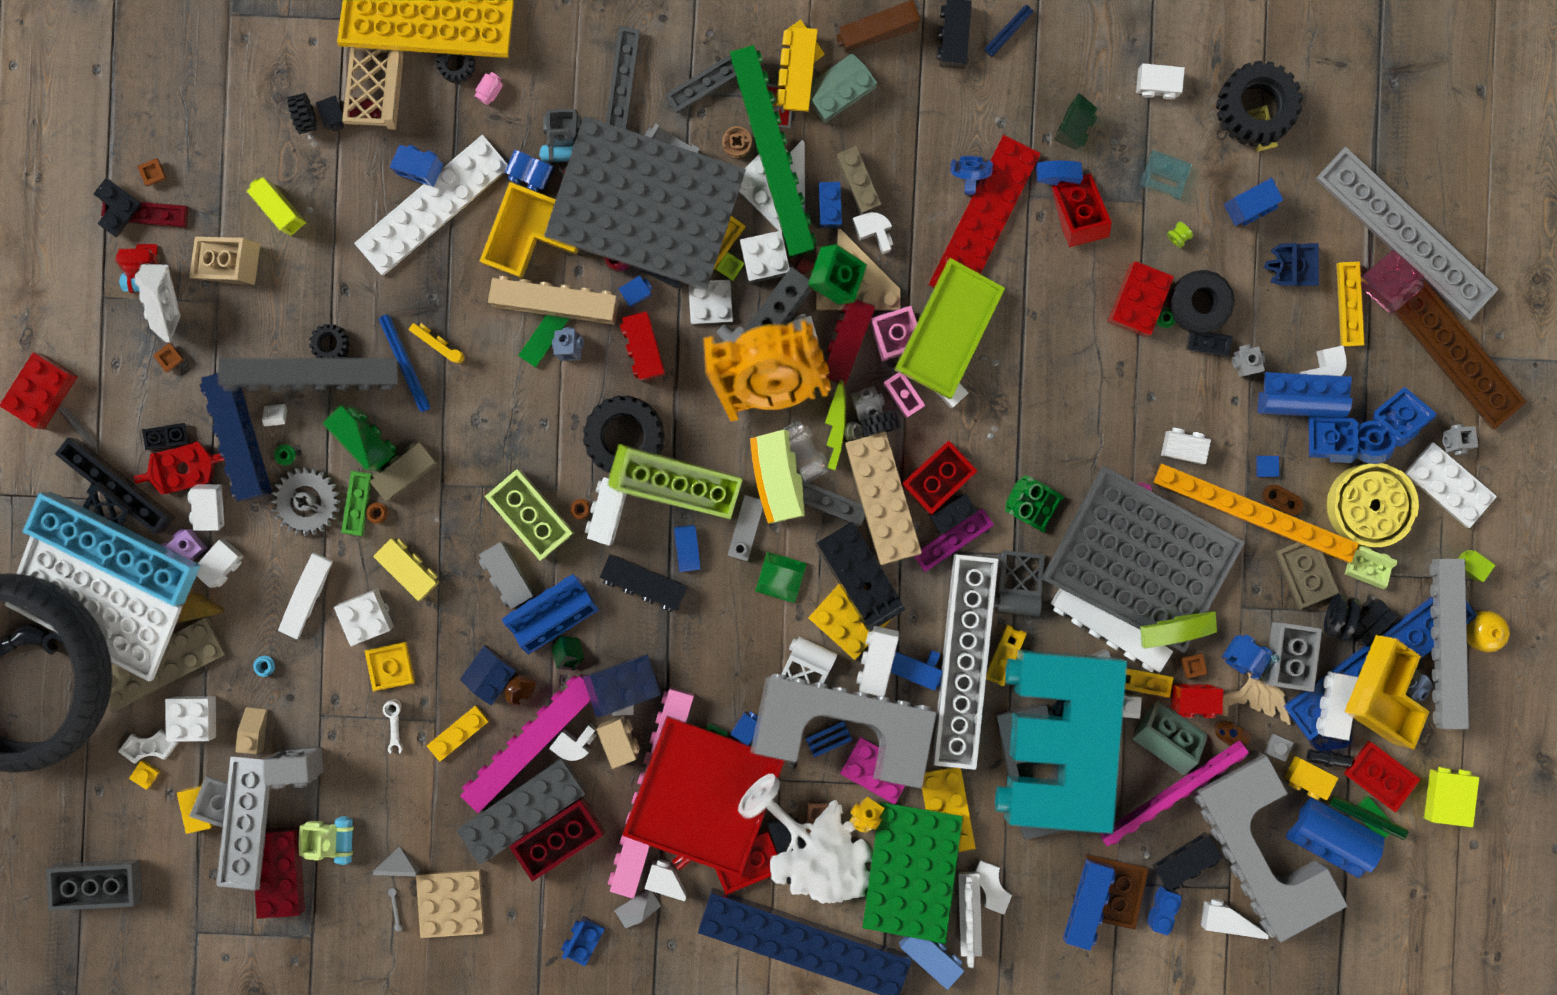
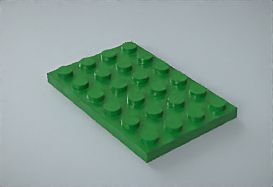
M880 802V805L885 809L879 817L881 822L876 828L862 928L945 944L947 941L964 816Z

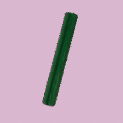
M1333 795L1331 797L1330 806L1399 839L1405 840L1409 833L1407 829L1338 796Z

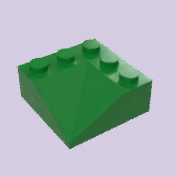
M341 405L322 424L366 471H378L384 468L398 455L395 451L396 446L389 439L385 440L380 435L382 431L375 424L371 425L366 420L368 416L360 408Z

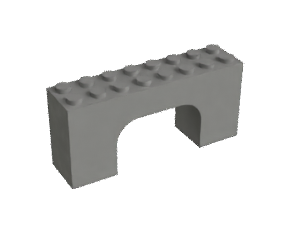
M772 674L771 677L765 679L750 753L797 762L802 733L807 722L819 715L866 725L876 733L879 740V751L873 779L922 788L936 712L930 711L931 707L924 705L910 707L909 702L900 700L891 703L889 702L890 698L874 696V699L869 698L868 693L858 691L849 694V689L840 687L830 690L827 689L828 685L822 683L807 685V680L798 678L788 681L786 680L787 676Z
M1255 750L1246 755L1245 759L1241 762L1230 765L1223 774L1210 778L1206 785L1198 786L1192 790L1191 796L1194 802L1203 809L1200 811L1206 823L1209 822L1213 828L1210 830L1212 836L1222 845L1220 850L1225 859H1228L1232 864L1230 869L1233 875L1242 882L1240 885L1242 892L1252 901L1250 907L1256 915H1259L1262 920L1259 922L1262 929L1271 938H1276L1281 943L1347 907L1344 898L1326 867L1314 860L1288 875L1273 876L1253 839L1250 823L1256 811L1287 794L1266 755Z

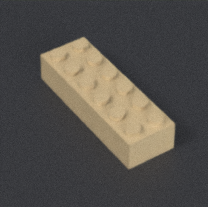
M886 431L846 442L845 449L879 565L882 566L920 555L921 549Z

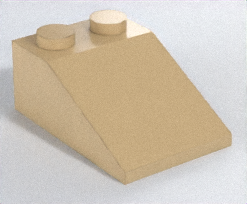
M195 237L189 278L231 284L255 285L260 243L245 238Z

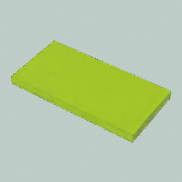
M950 258L894 370L940 395L952 399L1005 288Z

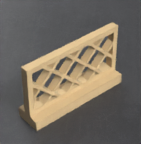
M350 48L342 120L344 124L387 126V129L396 130L404 58L403 51ZM356 51H365L368 54L360 62L355 58ZM380 52H387L388 58L380 63L375 58ZM373 59L378 66L368 72L364 65ZM361 68L366 75L357 81L353 74ZM382 69L386 73V77L378 82L373 75ZM368 79H371L376 85L366 91L361 85ZM359 87L364 94L357 100H354L351 93ZM380 88L384 92V96L376 101L371 95ZM366 98H369L374 104L367 110H364L359 104ZM357 107L362 114L356 118L349 117V112ZM376 108H379L382 112L381 119H373L369 114Z

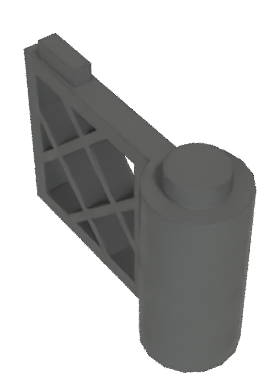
M1003 550L1002 554H998V567H1001L998 596H994L993 605L997 613L1032 617L1040 616L1044 554ZM1007 556H1015L1020 564L1011 570L1006 564ZM1030 558L1039 559V566L1034 572L1025 564ZM1021 565L1030 574L1023 581H1020L1014 574V571ZM1010 574L1018 582V585L1013 589L1004 588L1005 578ZM1032 577L1037 583L1036 591H1028L1023 583Z

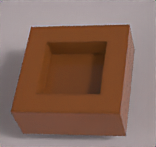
M157 158L137 166L147 187L167 179L161 162Z
M168 343L153 355L164 371L168 373L185 360L172 343Z
M1202 653L1181 657L1186 679L1207 674Z

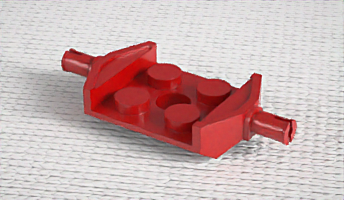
M196 441L189 445L151 453L147 472L135 475L134 479L138 480L134 482L139 484L149 481L160 494H169L194 487L196 484L212 482L214 465L225 461V459L221 457L220 453L211 454L202 442ZM182 462L188 465V471L185 474H181L178 469Z

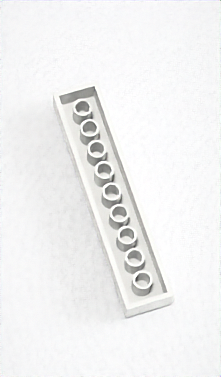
M953 554L941 669L943 671L942 682L939 688L932 763L936 766L975 770L977 767L998 567L997 558Z

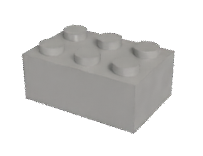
M1272 622L1269 649L1273 654L1271 661L1266 667L1264 685L1314 692L1322 629Z
M322 747L280 750L263 759L265 786L272 785L273 789L283 788L287 784H293V787H302L317 779V776L324 773Z

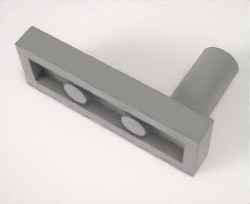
M744 496L727 556L748 561L763 509L760 499Z

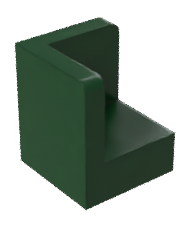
M560 636L552 647L556 669L575 671L584 660L581 643L578 638Z

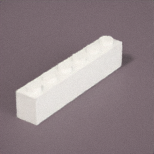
M1062 589L1058 590L1050 603L1055 607L1053 611L1063 617L1065 614L1072 617V623L1080 628L1083 625L1090 629L1088 633L1097 639H1100L1102 636L1108 640L1106 644L1113 649L1121 648L1125 651L1124 656L1130 660H1140L1143 662L1141 666L1151 673L1154 670L1161 672L1173 653L1166 646L1144 649L1141 647V633L1139 629Z

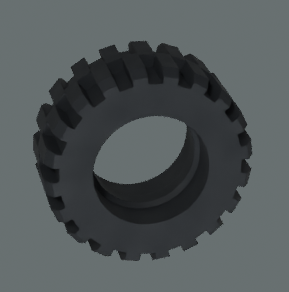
M1255 61L1253 65L1247 63L1241 69H1236L1227 79L1218 94L1219 99L1216 102V109L1219 110L1217 113L1218 120L1223 121L1221 127L1224 131L1228 130L1230 132L1228 136L1231 139L1235 137L1240 139L1238 143L1242 145L1249 142L1250 147H1257L1260 143L1262 146H1268L1271 142L1279 141L1299 119L1298 115L1303 107L1300 104L1303 100V94L1298 93L1301 87L1299 82L1294 83L1293 78L1295 76L1291 72L1287 74L1284 71L1285 67L1282 65L1275 67V63L1270 61L1266 64H1263V61ZM1251 88H1258L1268 92L1276 102V116L1270 120H1258L1251 117L1242 106V93Z
M628 395L607 398L601 404L596 405L592 409V413L588 415L583 429V442L587 449L586 452L593 460V463L607 473H611L616 454L606 445L605 430L608 424L617 417H632L641 424L644 431V441L639 450L658 455L663 450L665 439L663 423L658 413L648 403L639 398Z

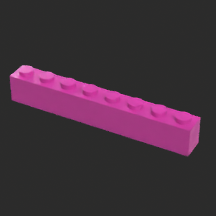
M582 674L578 677L573 675L566 683L567 689L564 692L559 690L551 698L553 703L549 707L544 705L536 713L539 717L534 722L529 720L521 728L524 732L519 737L514 735L506 743L509 747L504 752L500 749L491 758L494 762L489 767L485 764L477 772L479 777L474 782L470 779L462 787L464 792L460 796L477 813L590 701Z

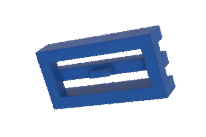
M840 721L806 737V741L815 758L852 741V738L844 721ZM840 727H842L843 729L842 731L833 734L823 740H820L814 744L812 743V740L820 736H823L831 731H834ZM846 735V738H843L817 751L815 750V748L827 742H830L838 737Z

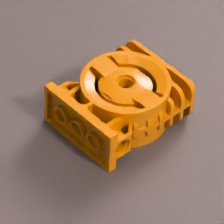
M802 320V331L797 330L794 323H789L788 326H762L742 334L735 342L727 341L716 344L712 336L704 338L706 373L730 422L739 420L738 411L751 408L778 410L797 405L808 397L815 399V387L820 388L823 397L828 396V391H831L830 381L828 378L826 379V375L829 374L827 362H824V355L822 349H819L817 336H814L811 323H807V320Z

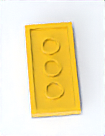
M948 767L925 772L922 784L925 809L963 815L959 852L976 849L961 768Z

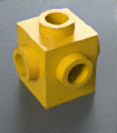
M867 796L860 804L856 803L850 812L852 817L849 822L860 832L867 833L872 829L875 830L881 822L879 817L885 808Z

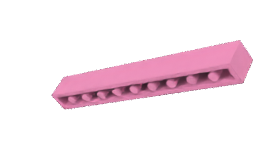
M670 687L669 692L664 691L661 703L665 704L663 712H658L655 723L659 724L657 732H652L649 742L653 744L651 752H646L643 764H647V767L666 716L686 722L694 697L693 693ZM640 772L637 784L641 785L645 772ZM638 792L634 793L631 804H634ZM622 836L619 844L623 845L621 853L617 852L614 864L617 865L615 873L611 872L608 885H611L610 892L634 899L649 845Z

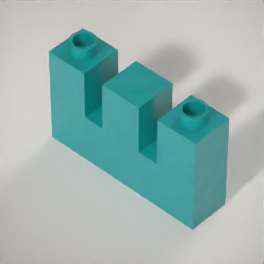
M1019 649L1017 659L1007 660L1005 681L1006 684L1015 685L1014 692L1018 695L1064 699L1063 717L1025 713L1012 714L1009 755L1016 761L1059 764L1058 780L1007 775V786H997L995 811L1003 812L1004 818L1009 825L1113 833L1127 661L1115 657Z

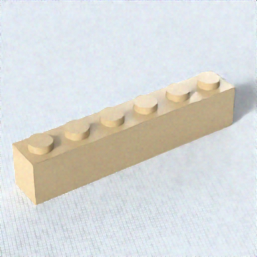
M499 276V279L492 278L488 303L494 308L615 325L619 299L614 295L615 293L610 291L596 293L593 289L589 288L575 290L569 285L554 287L553 284L548 282L533 284L532 281L527 279L512 281L510 277Z

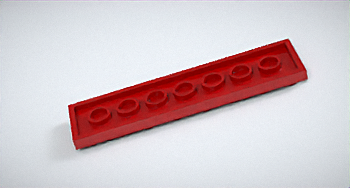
M1003 134L990 160L993 164L992 174L980 180L975 195L972 196L928 286L935 288L950 258L981 274L1041 153Z

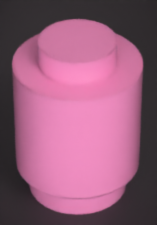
M492 72L490 75L485 73L475 90L476 94L474 97L489 106L490 102H494L503 87L501 83L502 78Z

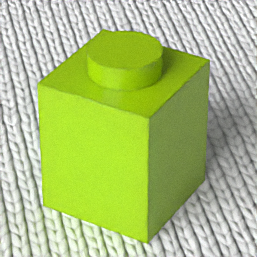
M1466 550L1458 557V559H1465V574L1474 581L1484 582L1495 567L1494 563L1474 550Z

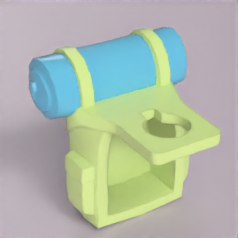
M341 816L335 819L334 824L330 825L324 824L323 821H308L302 824L299 830V856H304L305 859L322 860L323 857L334 858V863L340 865L351 863L353 855V819Z

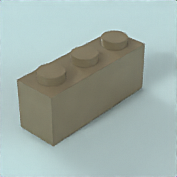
M857 146L838 153L836 160L859 214L863 215L879 209L881 202Z
M412 443L405 449L407 453L401 457L399 455L394 457L389 462L390 466L385 470L381 468L372 475L374 479L370 483L385 502L391 501L439 463L424 443Z

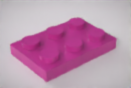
M860 737L840 774L895 804L906 785L873 779L879 747Z

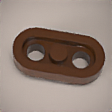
M1268 485L1262 491V499L1266 504L1287 515H1297L1303 509L1302 499L1279 485ZM1271 491L1275 493V497L1273 499H1271L1269 496V493ZM1289 501L1293 502V507L1291 509L1288 508Z

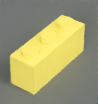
M391 538L373 557L410 594L420 601L439 583L436 579L438 575L431 568L426 569L421 564L423 560L417 554H411L403 540Z

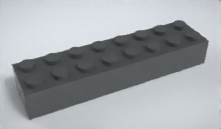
M218 358V385L223 387L224 391H237V387H246V391H260V387H268L269 391H282V387H291V391H304V387H313V391H326L327 387H335V391H347L349 387H356L357 391H368L371 387H378L379 391H389L397 385V358Z

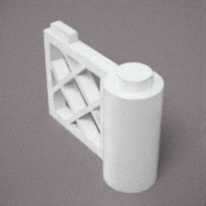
M800 636L798 639L793 638L789 650L792 652L781 675L785 676L788 672L789 677H786V680L791 681L794 678L805 675L807 684L813 685L810 683L807 674L815 671L822 674L820 681L816 683L823 684L835 662L837 653ZM792 661L800 664L803 672L792 675L789 669Z

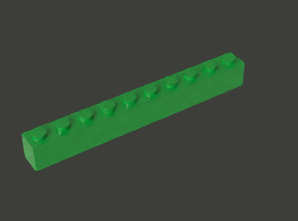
M754 45L730 51L734 72L789 257L794 258L814 252V246L817 245L814 233L810 234L808 225H811L808 212L804 213L802 205H805L802 192L798 193L796 185L799 184L796 172L792 173L790 165L793 164L790 151L786 152L784 144H787L784 131L780 132L778 127L781 120L778 111L774 112L772 104L775 103L772 90H767L766 83H769L766 70L762 71L760 63H763L760 50L756 51Z

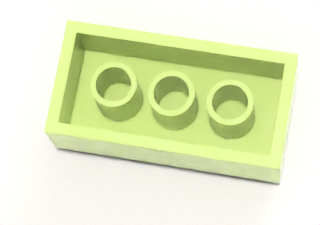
M516 469L485 496L540 561L544 560L575 533L521 469Z

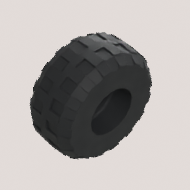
M1199 270L1186 274L1176 282L1170 292L1168 305L1173 319L1179 327L1189 332L1204 334L1222 327L1231 317L1235 305L1234 292L1229 282L1220 274L1208 270ZM1196 290L1206 292L1211 299V308L1207 314H1201L1193 308L1191 298Z

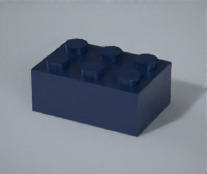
M648 655L638 656L583 676L596 717L606 716L661 695Z

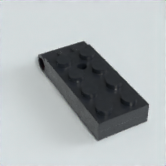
M853 521L815 544L869 632L873 630L874 626L879 627L905 611L903 603L898 598L899 596ZM865 583L870 585V590L864 589Z

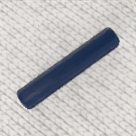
M1024 5L985 47V52L993 57L1032 15L1033 10L1028 5Z

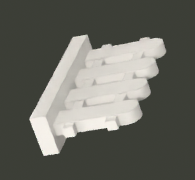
M959 872L961 956H967L968 967H974V956H982L980 872Z

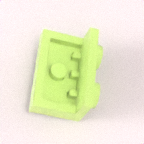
M1358 546L1352 562L1347 563L1345 575L1384 590L1388 586L1391 569L1397 565L1398 561L1392 559L1387 554L1372 551L1369 547Z

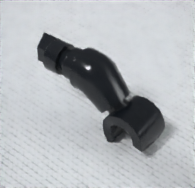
M24 625L16 628L15 632L2 638L0 642V655L3 656L17 649V647L29 644L43 645L44 650L52 655L58 650V647L54 644V638L60 643L63 642L54 631L48 634L46 630L34 625Z

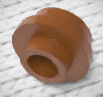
M576 499L572 502L570 512L574 518L582 520L590 515L591 505L587 500ZM579 505L584 506L585 510L583 513L577 511Z
M373 503L367 509V518L372 523H382L388 517V509L382 503ZM376 509L381 511L379 517H376L374 514Z

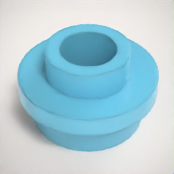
M260 656L254 662V671L261 677L269 676L275 670V662L269 656ZM263 662L268 664L267 670L262 668Z

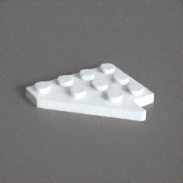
M802 140L790 152L793 164L790 167L792 173L796 172L799 184L796 185L798 193L802 192L805 201L804 141ZM758 155L745 168L746 172L739 193L778 231L782 232L761 159ZM802 205L803 211L805 213V205Z

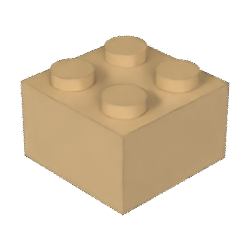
M624 715L601 723L597 728L612 769L636 760L639 750H641L637 738L633 739L631 735L633 730L629 718L625 719Z

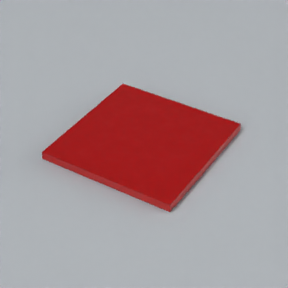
M666 716L622 836L741 878L767 808L752 818H745L738 811L740 801L747 790L761 777L773 774L779 778L785 760L750 753V745L748 746L734 739Z

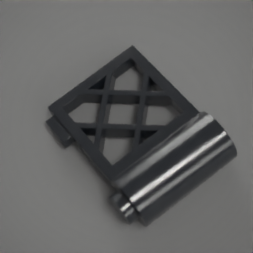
M91 483L86 492L89 496L83 507L89 510L90 506H95L98 515L123 526L132 508L102 483ZM98 491L104 495L106 501H100ZM114 505L123 510L122 515H116ZM102 506L108 507L110 515H104Z

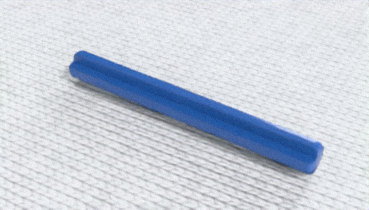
M386 314L379 317V322L395 358H397L399 367L419 411L425 412L429 410L431 406L390 315Z

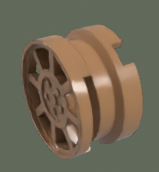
M740 126L729 128L722 138L723 149L731 158L740 159L749 154L752 147L750 133Z

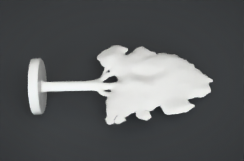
M773 774L761 777L747 790L738 807L740 814L745 818H752L767 808L789 829L792 835V841L788 850L773 856L770 861L772 879L776 884H785L787 877H790L791 894H803L805 896L810 894L813 900H818L822 904L842 903L843 900L865 897V890L868 888L870 872L867 871L865 863L872 862L873 851L864 839H859L855 843L851 842L852 836L850 832L855 830V828L849 821L842 825L840 816L843 813L842 805H838L837 800L829 803V806L815 819L814 824L805 823L802 825L797 823L773 801L780 787V780ZM806 828L810 829L811 832L808 833V832L806 831ZM798 836L806 841V847L803 849H799L797 845Z

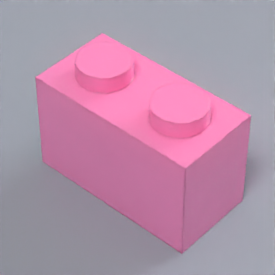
M898 372L883 383L905 418L925 406L905 375Z

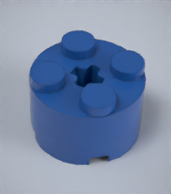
M1249 635L1234 636L1221 658L1226 659L1225 662L1243 675L1248 672L1252 674L1250 678L1259 680L1271 661L1273 652L1264 646L1259 647L1256 645V640Z

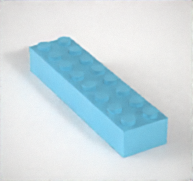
M53 492L38 494L23 529L24 533L171 606L185 603L201 565Z

